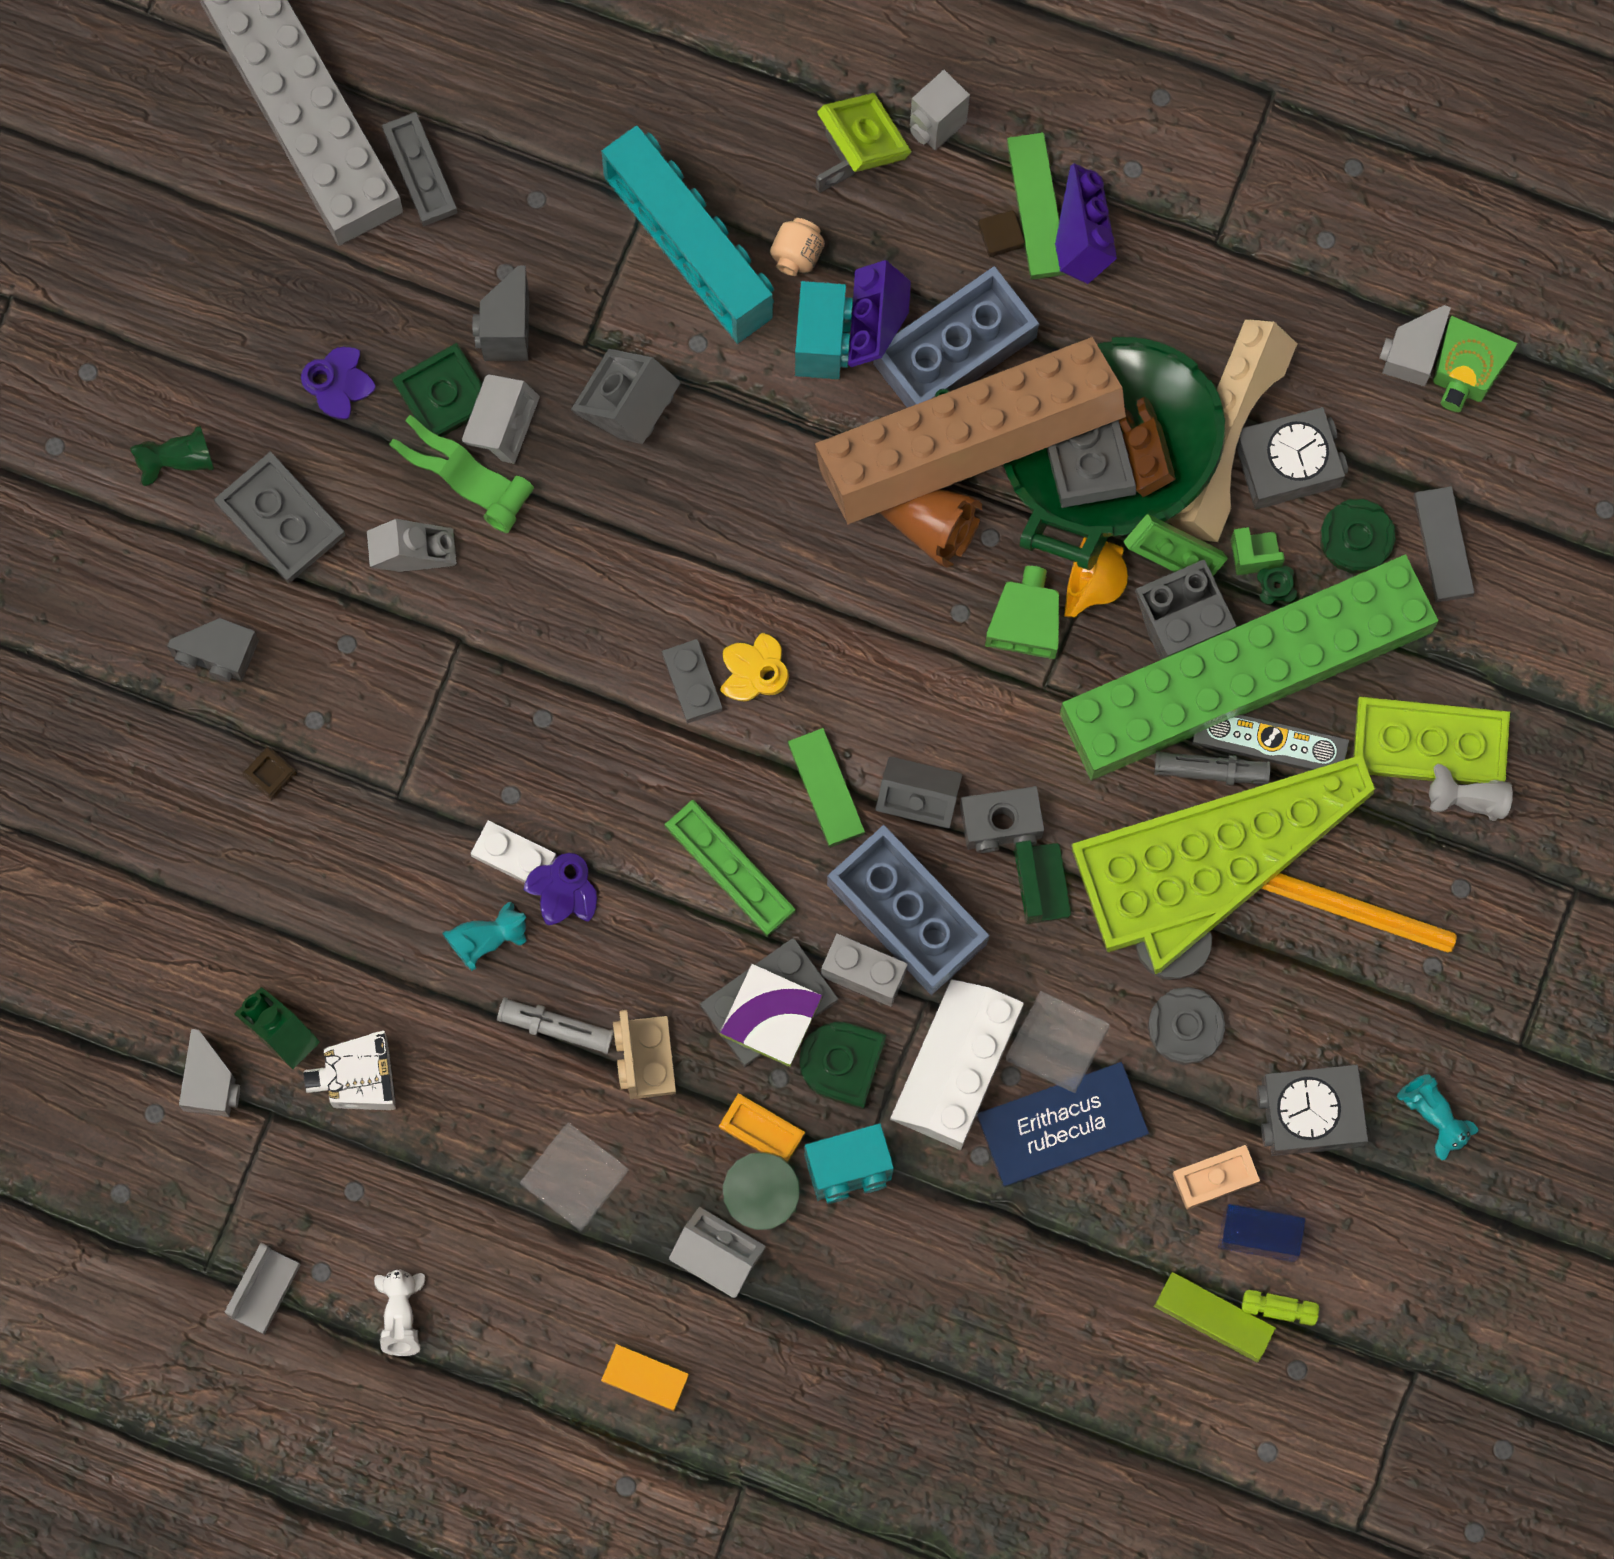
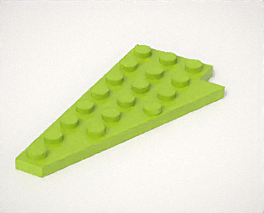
M1359 755L1073 843L1072 851L1107 953L1144 942L1155 974L1161 973L1374 794L1375 788L1363 756Z

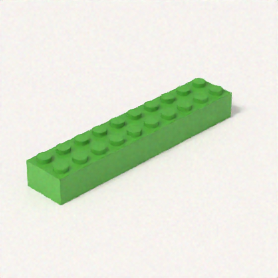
M1405 554L1062 702L1059 714L1092 781L1156 753V751L1164 750L1194 737L1196 733L1237 715L1247 714L1429 635L1434 631L1438 619Z

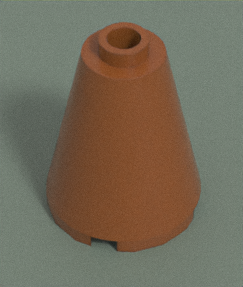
M938 489L879 513L937 564L947 568L954 565L949 561L953 555L961 557L970 545L980 522V519L974 517L976 508L982 510V504L980 500L974 497Z

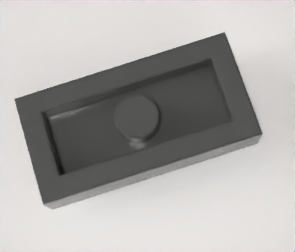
M698 639L663 650L662 656L686 723L688 724L723 712Z

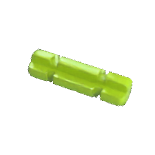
M1246 1290L1242 1300V1311L1258 1315V1312H1263L1264 1317L1290 1322L1299 1319L1300 1324L1313 1326L1318 1320L1319 1305L1309 1301H1303L1300 1304L1297 1303L1298 1299L1268 1293L1264 1297L1261 1296V1292Z

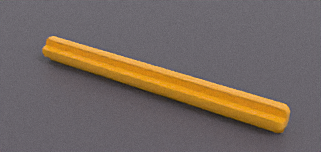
M1281 873L1261 888L1447 953L1452 952L1457 940V935L1453 932Z

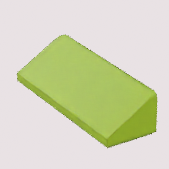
M1173 1272L1170 1274L1154 1305L1155 1308L1257 1363L1260 1361L1276 1329L1274 1326L1249 1313H1244L1242 1309Z

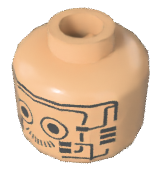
M795 218L794 221L783 223L770 248L771 256L777 262L776 267L781 272L790 276H796L798 272H811L825 244L823 237L820 235V228L802 218Z

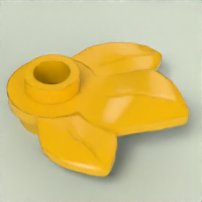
M761 633L753 646L746 643H735L726 647L723 650V659L728 670L733 674L724 682L720 691L725 696L738 701H749L760 693L763 695H776L782 692L788 683L789 672L781 661L782 648L778 641L768 634ZM775 671V674L771 679H763L764 675L767 672Z

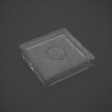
M1040 991L1006 1055V1061L1076 1093L1110 1028V1024Z
M567 1122L521 1180L520 1185L581 1232L626 1176L629 1169Z

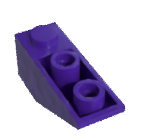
M1075 163L1070 166L1055 246L1060 271L1089 284L1113 263L1117 256L1102 177L1095 171L1087 170Z
M887 260L855 270L848 365L850 367L882 358L909 313L911 281Z

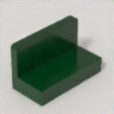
M1031 840L1016 842L1014 856L1025 923L1033 924L1068 919L1071 911L1060 845L1053 843L1032 846Z

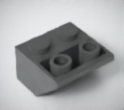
M1205 559L1138 587L1135 590L1148 635L1160 660L1236 628V624Z

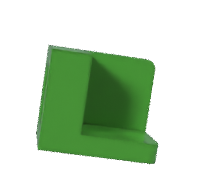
M1249 527L1234 529L1230 541L1237 575L1258 573L1261 569L1270 570L1283 566L1285 560L1284 553L1279 552L1274 532L1250 535Z

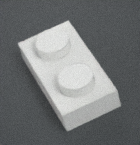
M489 820L471 852V857L524 883L534 868L551 865L557 857L556 853Z

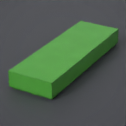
M1149 514L1145 515L1123 541L1129 550L1174 572L1205 559L1212 576H1214L1228 559L1222 550Z
M822 728L788 741L789 749L829 848L865 835L864 828L824 729Z

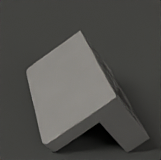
M487 375L463 434L462 441L469 446L489 449L501 461L515 464L540 396L524 381Z
M699 1207L685 1225L669 1259L735 1298L766 1246Z
M261 1242L230 1300L225 1314L229 1318L265 1335L301 1265Z

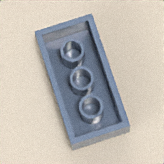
M993 266L898 332L883 357L873 360V364L908 408L934 398L939 389H947L950 392L973 383L1036 339L1039 322L996 267Z
M885 825L880 827L827 875V886L896 959L908 964L907 970L930 995H933L988 943L989 934Z

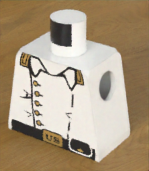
M384 1031L324 1049L325 1068L304 1070L306 1092L328 1090L330 1103L333 1108L396 1109L388 1038Z

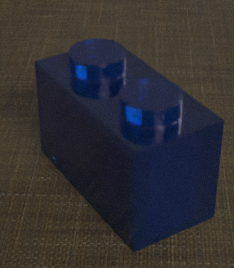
M1228 1204L1223 1213L1218 1248L1295 1262L1300 1257L1306 1218Z

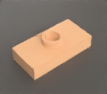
M1246 1145L1178 1169L1172 1173L1186 1210L1260 1182Z

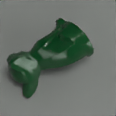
M201 426L195 427L194 432L190 435L171 438L161 445L145 441L130 448L132 455L135 456L137 467L143 472L141 476L143 486L152 484L158 478L159 471L163 466L185 471L215 470Z

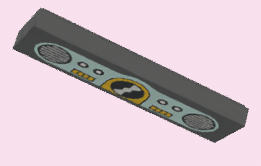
M1237 715L1196 733L1192 744L1311 771L1345 760L1349 740Z

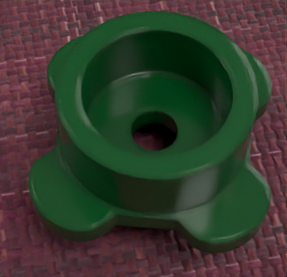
M1283 566L1270 570L1261 569L1258 572L1257 580L1261 583L1262 593L1260 594V600L1262 603L1271 605L1274 601L1284 600L1290 603L1295 600L1297 591L1293 588L1294 572L1290 567ZM1276 582L1280 584V588L1278 589L1274 588L1273 584Z

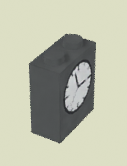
M1323 407L1242 428L1236 451L1255 510L1341 487L1345 474L1348 473V465L1344 453L1337 452L1334 439H1337L1335 423L1331 417L1326 418Z
M1358 1065L1265 1074L1262 1079V1085L1256 1087L1259 1109L1265 1108L1267 1123L1261 1125L1264 1147L1270 1146L1271 1157L1364 1147L1368 1142Z

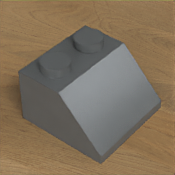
M517 266L480 301V314H473L472 325L473 336H475V348L482 349L484 361H529V285L526 266Z
M608 349L571 411L621 440L643 444L646 438L653 432L655 423L665 407L672 401L674 392L681 382L653 357Z

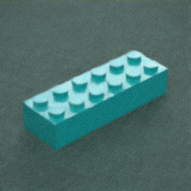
M636 125L601 150L604 178L738 344L773 319L774 301L772 292L774 288L763 273L757 275L750 267L751 259L743 247L739 244L734 247L726 237L729 233L723 222L717 216L711 218L704 209L706 203L699 192L694 188L689 190L682 182L684 176L678 166L672 160L667 163L659 153L661 147L655 137L649 132L644 134Z

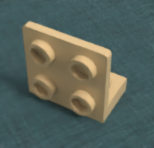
M627 1010L619 1011L620 1021L613 1022L617 1052L624 1051L625 1058L617 1060L621 1090L628 1089L630 1099L676 1094L668 1017L629 1020Z

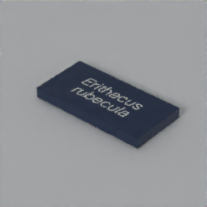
M1122 1062L977 1113L976 1115L1003 1188L1149 1135Z

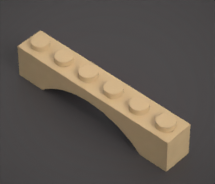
M1245 319L1217 388L1223 406L1226 427L1225 444L1221 460L1210 482L1201 494L1181 512L1167 520L1177 529L1200 540L1218 542L1231 510V471L1241 430L1251 409L1260 396L1273 383L1285 376L1297 346V342L1275 322Z

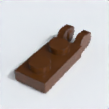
M1142 397L1137 400V406L1144 423L1136 427L1133 415L1125 408L1126 417L1119 419V424L1124 432L1122 435L1136 490L1145 497L1174 481L1176 477L1162 425L1158 422L1154 408L1148 398Z

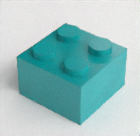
M801 281L795 350V376L840 379V367L848 368L850 333L843 332L851 331L853 298L846 297V284Z
M881 1124L805 1145L804 1157L817 1201L826 1198L827 1204L836 1203L849 1198L848 1193L850 1191L863 1188L864 1193L878 1191L887 1187L886 1182L888 1180H892L894 1168Z

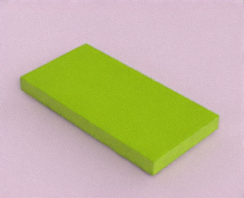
M1359 697L1357 701L1353 757L1363 756L1369 775L1434 781L1436 779L1434 766L1441 764L1447 767L1457 784L1489 783L1491 780L1505 782L1510 712Z

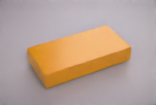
M739 1093L719 1124V1129L758 1152H768L781 1156L787 1162H789L805 1135L804 1131Z
M616 1344L601 1381L674 1412L689 1374Z

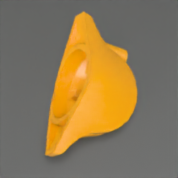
M1086 537L1083 538L1080 548L1083 547L1087 539ZM1106 541L1094 567L1090 571L1078 567L1077 562L1073 563L1067 587L1064 617H1076L1089 606L1108 604L1121 596L1127 585L1128 578L1127 567L1122 558L1123 547Z

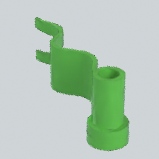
M409 415L406 422L427 445L445 454L449 459L420 454L395 439H392L389 446L410 463L438 474L460 496L485 508L487 511L483 516L484 519L495 529L503 533H509L517 521L516 514L534 490L533 485L520 476H515L511 482L502 475L485 468L460 444L437 436L425 428L417 419Z

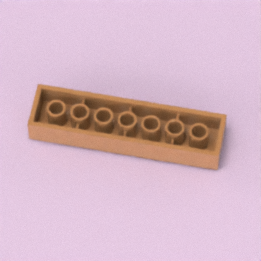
M1090 337L817 442L815 447L820 472L847 524H851L1126 417L1123 389L1093 337Z

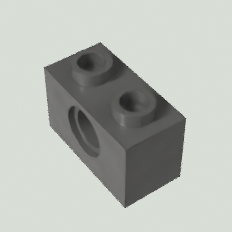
M1037 786L961 797L960 810L967 850L976 849L977 853H989L999 850V845L1014 843L1015 847L1016 842L1031 840L1033 846L1037 844V839H1042L1044 826ZM998 814H1005L1011 818L1013 825L1005 830L998 829L994 826L992 818Z

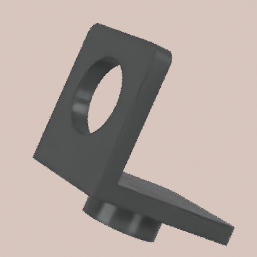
M826 126L825 136L841 163L816 177V189L819 193L855 174Z

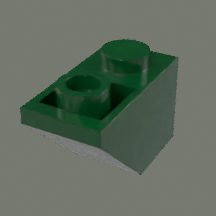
M262 987L254 994L248 996L242 1006L234 1013L276 1056L292 1069L320 1043L294 1013Z

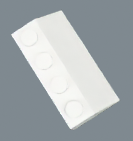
M951 979L890 1120L961 1150L1020 1016L1024 1002L989 987Z

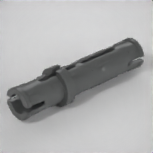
M1156 751L1154 775L1217 780L1226 782V785L1234 786V783L1265 785L1269 782L1270 762L1246 761L1237 759V756L1229 755L1228 758H1215Z

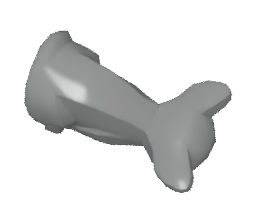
M1441 764L1434 766L1436 779L1430 785L1429 790L1430 809L1433 812L1445 811L1448 807L1455 804L1466 811L1485 814L1492 821H1496L1498 818L1504 819L1508 815L1513 797L1510 782L1491 780L1489 783L1457 785L1446 766Z

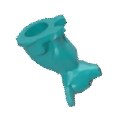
M508 902L502 907L495 921H469L454 927L450 931H444L442 935L462 962L473 971L476 969V962L481 956L496 950L505 940L513 942L518 946L527 941L524 935L526 931V916L524 913L514 911V904Z
M1428 1074L1422 1075L1404 1086L1399 1091L1397 1099L1402 1100L1410 1110L1416 1109L1427 1122L1439 1129L1435 1153L1439 1159L1445 1160L1450 1150H1458L1468 1143L1470 1135L1478 1132V1128L1468 1120L1454 1119L1448 1101L1438 1090L1436 1079Z

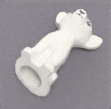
M403 1270L391 1271L386 1277L376 1275L374 1278L375 1287L379 1292L389 1297L384 1312L385 1329L382 1330L380 1339L382 1351L395 1356H410L418 1353L421 1346L418 1343V1332L412 1327L413 1314L408 1298L413 1293L422 1289L425 1283V1275L418 1273L412 1276Z

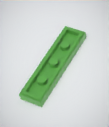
M1044 133L1007 138V147L1025 242L1030 280L1067 275L1060 271L1055 246L1059 217Z
M691 800L665 823V828L767 937L796 912V909L694 800Z

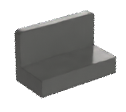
M889 757L882 778L875 811L950 828L962 774Z

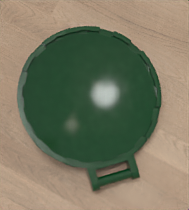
M1112 337V341L1097 343V346L1122 386L1124 407L1133 415L1136 427L1144 423L1138 411L1137 400L1146 397L1152 404L1157 420L1162 425L1176 479L1145 497L1136 490V495L1062 508L1047 448L1003 464L1015 493L1033 512L1020 538L1021 548L1030 551L1036 548L1077 562L1078 567L1090 571L1094 567L1108 537L1130 534L1146 514L1163 522L1167 521L1190 505L1210 482L1221 460L1226 435L1225 416L1219 394L1213 382L1209 381L1206 375L1198 368V364L1175 348L1157 341L1136 337ZM1047 525L1086 537L1087 539L1083 547L1080 548L1042 534Z

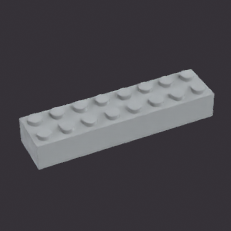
M200 0L205 13L337 245L340 246L403 213L399 194L288 0Z

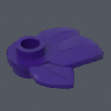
M351 347L335 348L324 360H313L302 371L301 381L303 387L308 393L316 396L320 410L333 418H350V402L365 399L376 389L372 379L356 368L360 358V350ZM324 374L327 376V380L323 384H317L314 382L316 375Z
M561 854L553 860L551 865L534 868L526 878L523 890L529 894L541 896L540 910L546 925H553L563 921L572 911L577 917L587 922L592 918L596 910V890L587 880L588 867L586 862L577 854ZM567 865H572L575 868L576 874L573 879H568L564 874V869Z

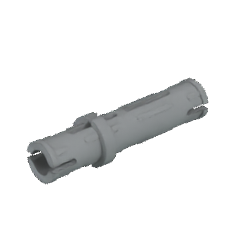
M506 997L502 1000L497 1016V1021L528 1029L529 1034L537 1036L538 1033H542L604 1052V1054H608L614 1036V1030H608L545 1011V1006L539 1004L535 1008L509 1000Z

